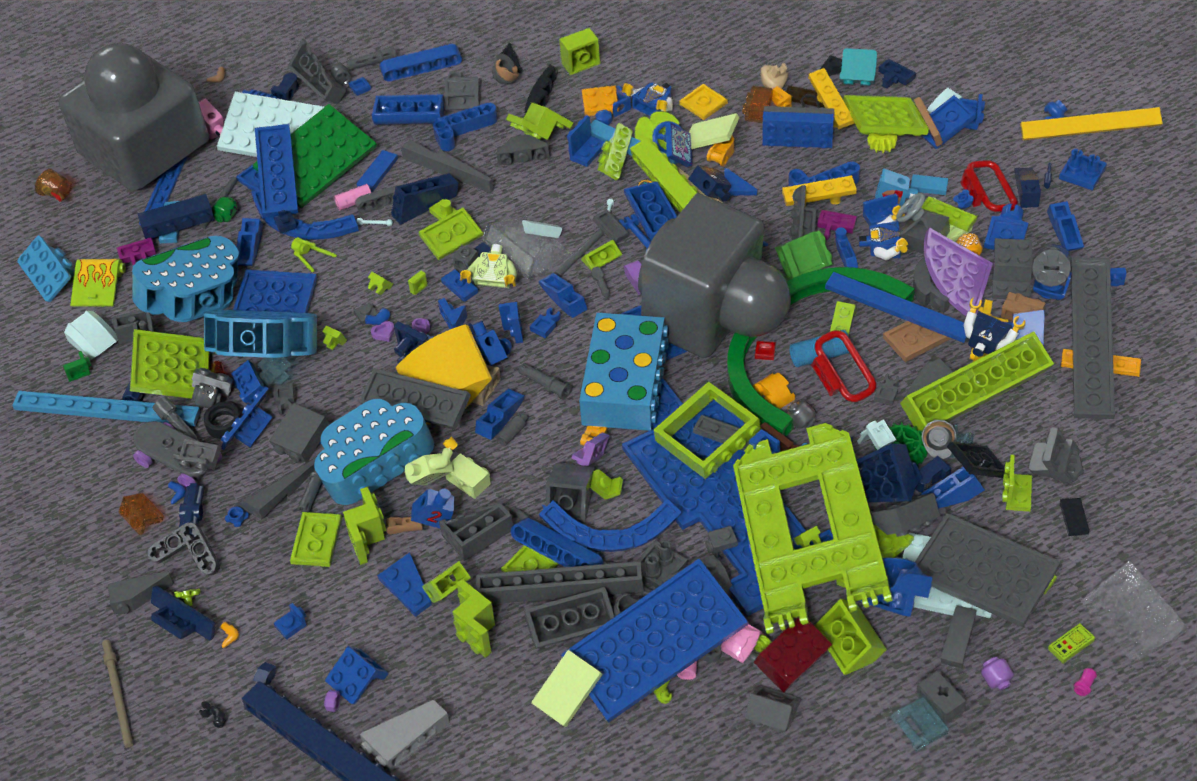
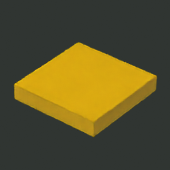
M704 84L679 101L681 106L703 120L728 103V99Z

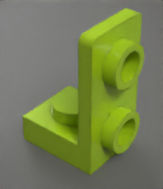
M837 301L830 331L845 330L849 336L853 315L856 316L857 313L856 305Z

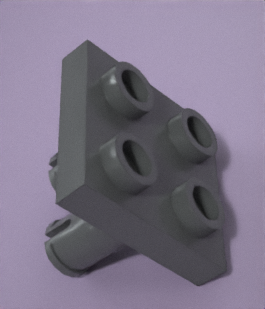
M661 540L660 543L654 541L636 561H641L643 580L656 588L662 585V579L684 569L688 565L686 558L671 550V543L668 540Z

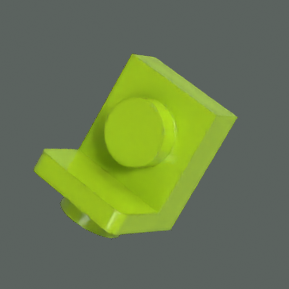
M599 469L593 471L590 488L602 498L609 499L621 494L623 479L621 477L611 479Z

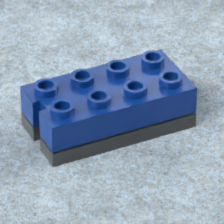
M764 106L763 146L832 148L834 109Z

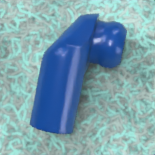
M382 308L376 316L366 315L365 324L381 325V323L389 320L390 311Z

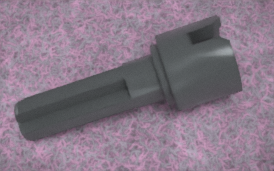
M164 396L153 405V410L162 420H168L177 431L195 440L198 439L196 434L176 413L177 407L167 396Z

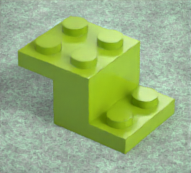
M531 103L524 119L512 114H508L506 118L507 121L511 122V127L539 140L541 138L548 140L554 126L561 129L564 127L571 129L573 122L556 112Z
M368 487L360 489L364 505L343 512L348 535L360 565L368 563L366 555L370 553L367 545L385 540L383 532L386 531L382 511L377 507L376 496L374 493L370 494Z
M462 579L457 583V595L460 605L452 611L456 636L461 642L466 641L476 654L480 653L486 658L492 653L488 631L495 626L492 604Z

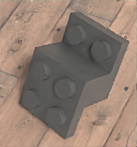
M995 238L992 299H1006L1009 292L1019 293L1028 298L1031 297L1032 240Z

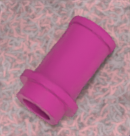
M1090 668L1084 669L1081 678L1074 684L1076 694L1086 696L1091 692L1090 687L1097 677V673Z

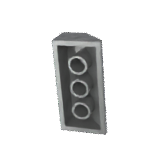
M605 587L524 609L527 627L536 649L591 634L614 618Z

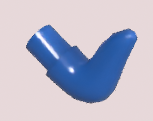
M169 482L168 487L176 492L171 500L173 505L185 496L186 489L179 483Z

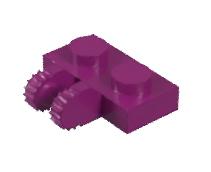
M822 210L817 227L826 229L824 234L825 240H829L831 230L836 231L840 227L845 228L847 233L853 234L857 216Z
M151 238L116 247L122 262H132L133 266L136 263L135 260L145 259L156 254Z

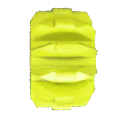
M871 133L867 137L870 149H875L876 153L879 150L882 153L885 150L890 152L896 146V134L881 135Z

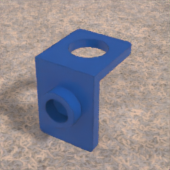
M619 85L616 86L619 101L613 103L614 117L631 110V98L626 93L621 92L622 88ZM623 104L624 108L620 111H617L619 105Z

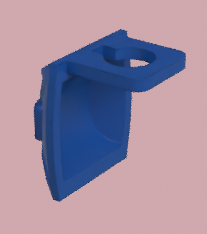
M1070 272L1065 286L1050 287L1039 283L1035 279L1034 293H1038L1046 299H1063L1072 272Z

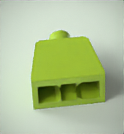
M460 561L432 578L422 588L430 600L435 603L457 589V583L462 579L467 581L471 577ZM453 574L456 581L451 580L449 576Z

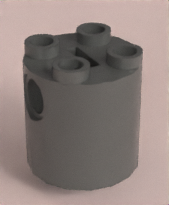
M1057 244L1042 247L1037 252L1032 266L1033 275L1036 280L1050 287L1064 283L1071 270V255L1068 250Z

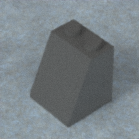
M555 463L546 482V507L554 501L573 519L585 523L593 491L590 485L595 467Z

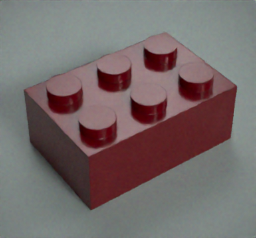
M800 618L794 621L795 626L793 628L788 627L753 662L782 692L788 690L833 645L810 621L808 624L802 625Z

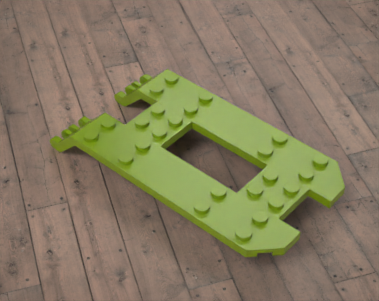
M827 423L806 428L810 444L772 454L770 443L766 439L760 441L756 445L755 450L749 444L744 450L745 454L733 464L763 603V620L767 634L774 633L773 623L777 622L779 623L780 630H786L785 620H788L789 627L793 628L795 626L793 618L795 617L800 618L802 625L808 624V608L803 588L840 578L844 579L850 612L857 611L856 601L862 600L865 608L870 607L868 602L870 597L873 605H878L877 595L883 594L885 602L893 601L850 434L844 430L834 429L832 425ZM819 480L834 540L794 550L780 490Z

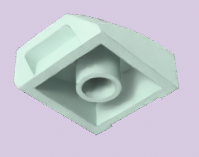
M85 311L84 314L73 322L68 323L64 332L67 341L91 360L118 341L114 330L94 311Z

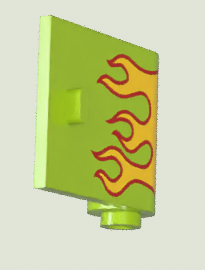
M77 259L70 306L114 307L117 277H121L122 273H125V263L121 259Z

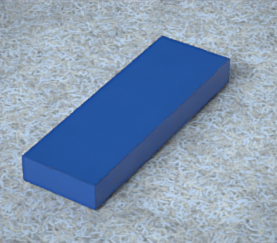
M382 150L356 183L357 187L367 184L372 193L398 160L397 154Z

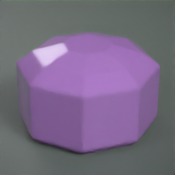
M417 318L412 322V328L426 334L430 331V323L427 319Z
M329 690L324 699V706L326 711L335 712L340 705V692Z

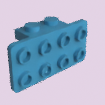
M37 236L17 260L18 264L47 302H51L75 273L72 267L73 263L65 258V253L59 248L55 249L49 246L41 236Z

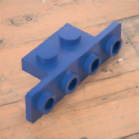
M265 386L262 391H257L253 397L254 402L251 405L249 403L242 411L244 415L241 418L237 417L231 426L233 429L230 432L226 431L221 438L223 442L221 449L225 450L234 437L251 448L273 418L258 408L266 397L269 388Z

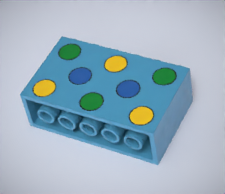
M596 313L579 400L582 425L651 431L652 423H656L657 418L655 408L659 406V396L657 395L661 393L662 382L659 381L664 376V367H662L666 363V352L664 351L668 349L669 338H665L668 336V326L665 325L664 317Z

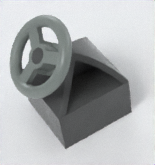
M917 193L901 206L896 218L898 222L907 221L900 232V239L905 238L908 242V249L924 254L926 231L931 228L947 237L950 232L949 217L922 209L925 195Z

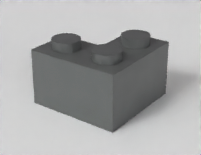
M139 310L112 317L119 344L133 342L134 329L155 332L150 312L145 313Z

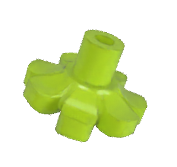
M200 589L174 592V596L184 599V603L188 606H193L192 598L195 595L201 594Z

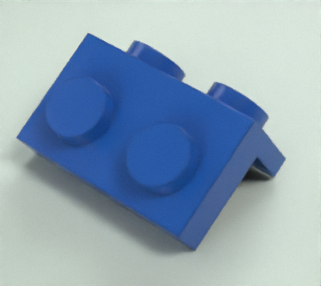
M982 94L978 95L977 101L964 98L959 99L977 117L964 128L977 130L979 123L983 122L984 113H981V111L983 112L985 101H982Z
M897 194L863 202V217L869 226L882 222L889 215H894L892 210L898 205Z

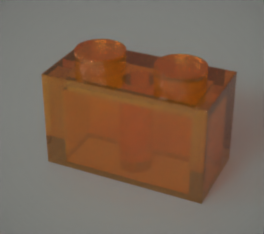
M752 86L751 91L746 96L747 103L743 104L742 114H745V121L763 123L764 106H771L772 88Z

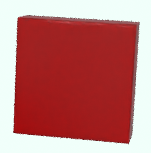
M757 341L755 359L774 360L776 342Z

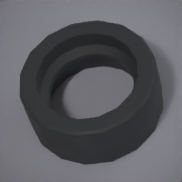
M227 402L216 403L209 407L204 414V424L208 434L214 438L221 439L226 431L230 432L233 429L231 426L237 417L241 418L240 412L235 405ZM221 415H231L234 417L230 423L224 426L212 424L213 420Z

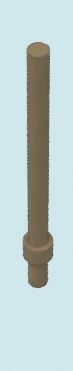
M104 640L102 642L104 650L103 660L108 668L124 746L129 748L133 746L115 665L117 659L112 651L110 640Z

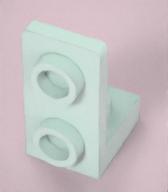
M882 420L878 423L876 421L869 423L866 426L867 429L860 433L861 437L857 442L861 444L871 439L876 449L879 450L894 443L896 438L886 422Z

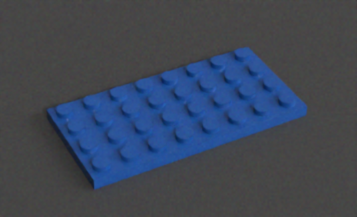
M698 559L568 650L603 674L589 693V696L609 723L749 624L703 562Z

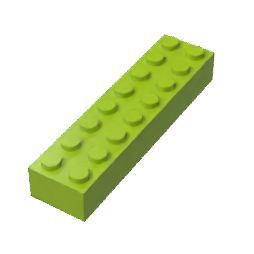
M1033 331L907 395L900 404L913 426H917L918 431H920L929 422L934 420L949 422L1046 372L1054 363Z

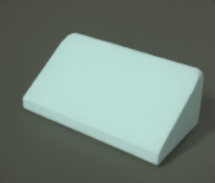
M528 220L522 221L524 231L527 234L559 238L562 227Z

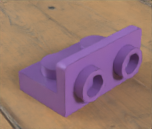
M601 433L587 441L582 449L572 455V459L583 466L591 465L603 456L610 435Z

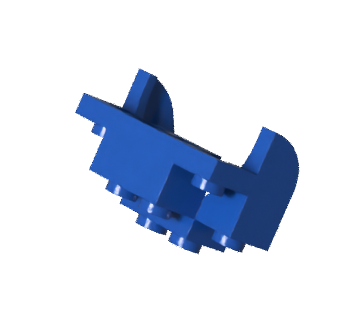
M882 558L893 601L885 602L883 594L877 595L879 603L875 607L910 617L915 596L929 597L933 577L923 574L914 561L903 558ZM871 597L868 598L869 605L874 606Z

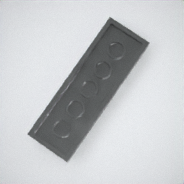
M374 368L359 403L363 404L372 399L385 400L391 407L399 403H410L418 408L425 422L456 430L471 394L467 391Z

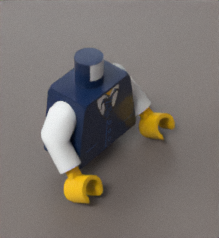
M972 298L969 302L971 309L967 312L964 322V331L966 337L969 338L968 345L973 348V354L981 357L984 353L990 354L1014 342L1019 334L1018 330L1023 329L1026 324L1024 320L1021 325H1017L1016 322L1019 320V316H1017L1013 320L1014 327L1011 329L1012 325L980 311L976 314V310L980 308L982 302L980 299L979 305L974 306Z

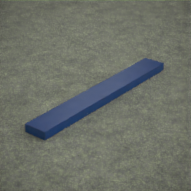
M188 155L160 175L145 211L162 207L164 202H168Z
M833 272L825 285L827 290L962 343H965L967 339L964 331V322Z

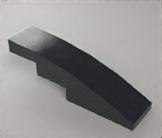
M549 65L534 84L526 102L525 115L531 103L544 107L548 104L547 96L552 92V83L556 80L555 66Z

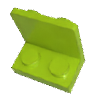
M1010 455L1009 462H1005L1002 502H1006V510L1030 512L1032 475L1014 474L1015 455Z

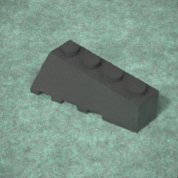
M303 38L287 67L323 100L339 104L346 89L325 71L309 44Z

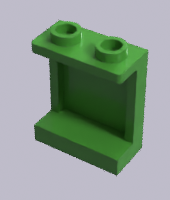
M820 231L810 232L775 247L787 281L804 273L832 265V255L827 250L825 237Z

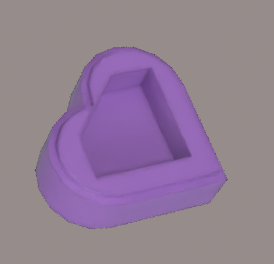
M385 321L381 325L372 327V337L377 340L390 342L394 333V324L390 321Z

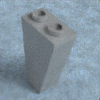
M434 700L429 701L360 734L362 740L361 747L368 755L372 753L375 756L377 764L383 768L386 767L391 772L450 724L448 714Z

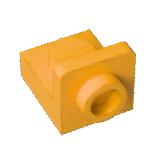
M778 86L772 89V101L777 107H791V95Z

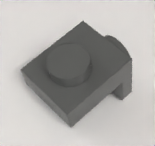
M728 526L708 532V541H705L708 553L712 552L716 558H719V551L738 546V541L732 527Z

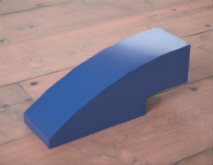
M1068 202L1050 204L1047 213L1061 245L1068 251L1084 248L1074 214L1071 215Z
M242 218L241 231L238 233L237 241L239 252L238 266H253L263 229V223L260 219Z
M552 273L539 281L540 286L547 295L570 317L573 318L588 310L584 297L574 291L572 284L558 275Z
M511 389L503 392L487 406V412L476 420L475 433L492 440L515 414L524 400V395Z

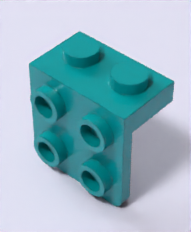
M845 48L843 50L840 82H843L844 85L860 83L861 86L875 84L877 51Z

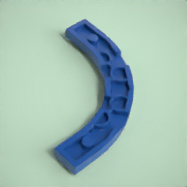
M260 189L251 191L259 215L270 227L279 232L274 221V217L277 216L263 217ZM352 214L330 221L313 222L312 224H306L302 220L294 218L297 228L283 234L295 238L317 240L343 236L357 232L359 229Z
M666 499L649 517L631 526V528L600 531L579 523L554 501L539 513V517L555 532L589 550L601 552L625 551L642 546L661 535L682 515V512L669 499Z

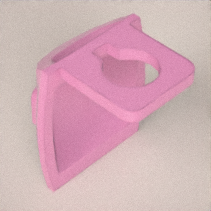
M747 625L723 642L721 651L744 663L753 651L759 636L765 634L755 627Z

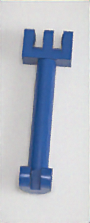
M635 214L630 215L631 219L627 216L624 218V221L622 219L618 220L626 230L630 229L648 249L651 242L637 227L640 224Z

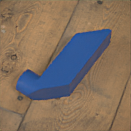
M842 227L837 228L835 241L837 251L844 266L858 268L856 256L846 236V229Z

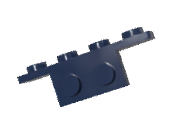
M154 586L152 588L151 604L159 608V610L151 614V621L179 639H183L194 632L209 641L214 638L215 622L160 587Z

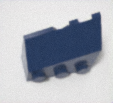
M890 444L857 459L868 503L912 500L917 480L906 444Z

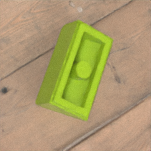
M611 240L584 255L581 260L592 271L594 267L600 268L623 254L614 240Z

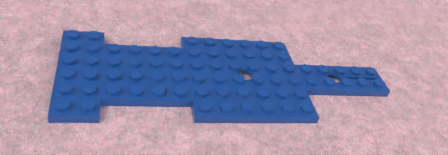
M660 378L659 381L662 382L661 393H658L660 400L658 408H655L657 418L656 423H652L653 429L683 404L663 378ZM712 400L671 436L698 458L706 459L723 444L693 433V428L701 415L738 428L744 425L741 419L715 400ZM653 429L623 443V451L660 501L663 503L666 499H669L682 512V515L676 520L682 530L698 522L703 525L707 532L728 526L732 527L738 541V546L722 550V552L740 575L730 580L732 584L729 588L730 592L746 616L763 609L733 464L737 459L740 460L745 452L738 450L715 473L713 472L704 479L657 443ZM783 502L794 550L801 549L802 546L800 544L797 545L793 538L806 530ZM830 530L819 534L821 543L834 540Z

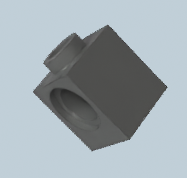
M461 245L452 257L454 269L459 273L467 270L475 259L478 258L477 250Z

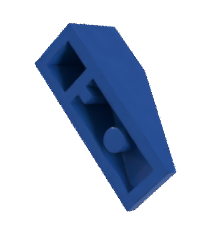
M962 467L920 495L934 493L938 508L969 501L985 489L976 475L969 474Z

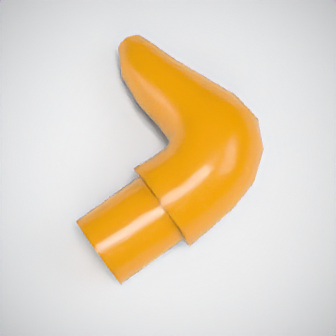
M223 622L220 628L228 634V637L222 643V648H225L238 639L239 632L233 625Z

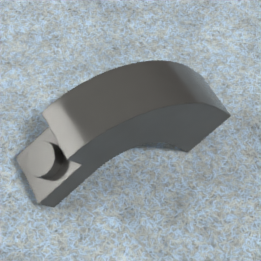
M924 256L917 263L914 270V295L923 307L931 304L934 309L945 313L949 310V298L933 286V280L928 271Z

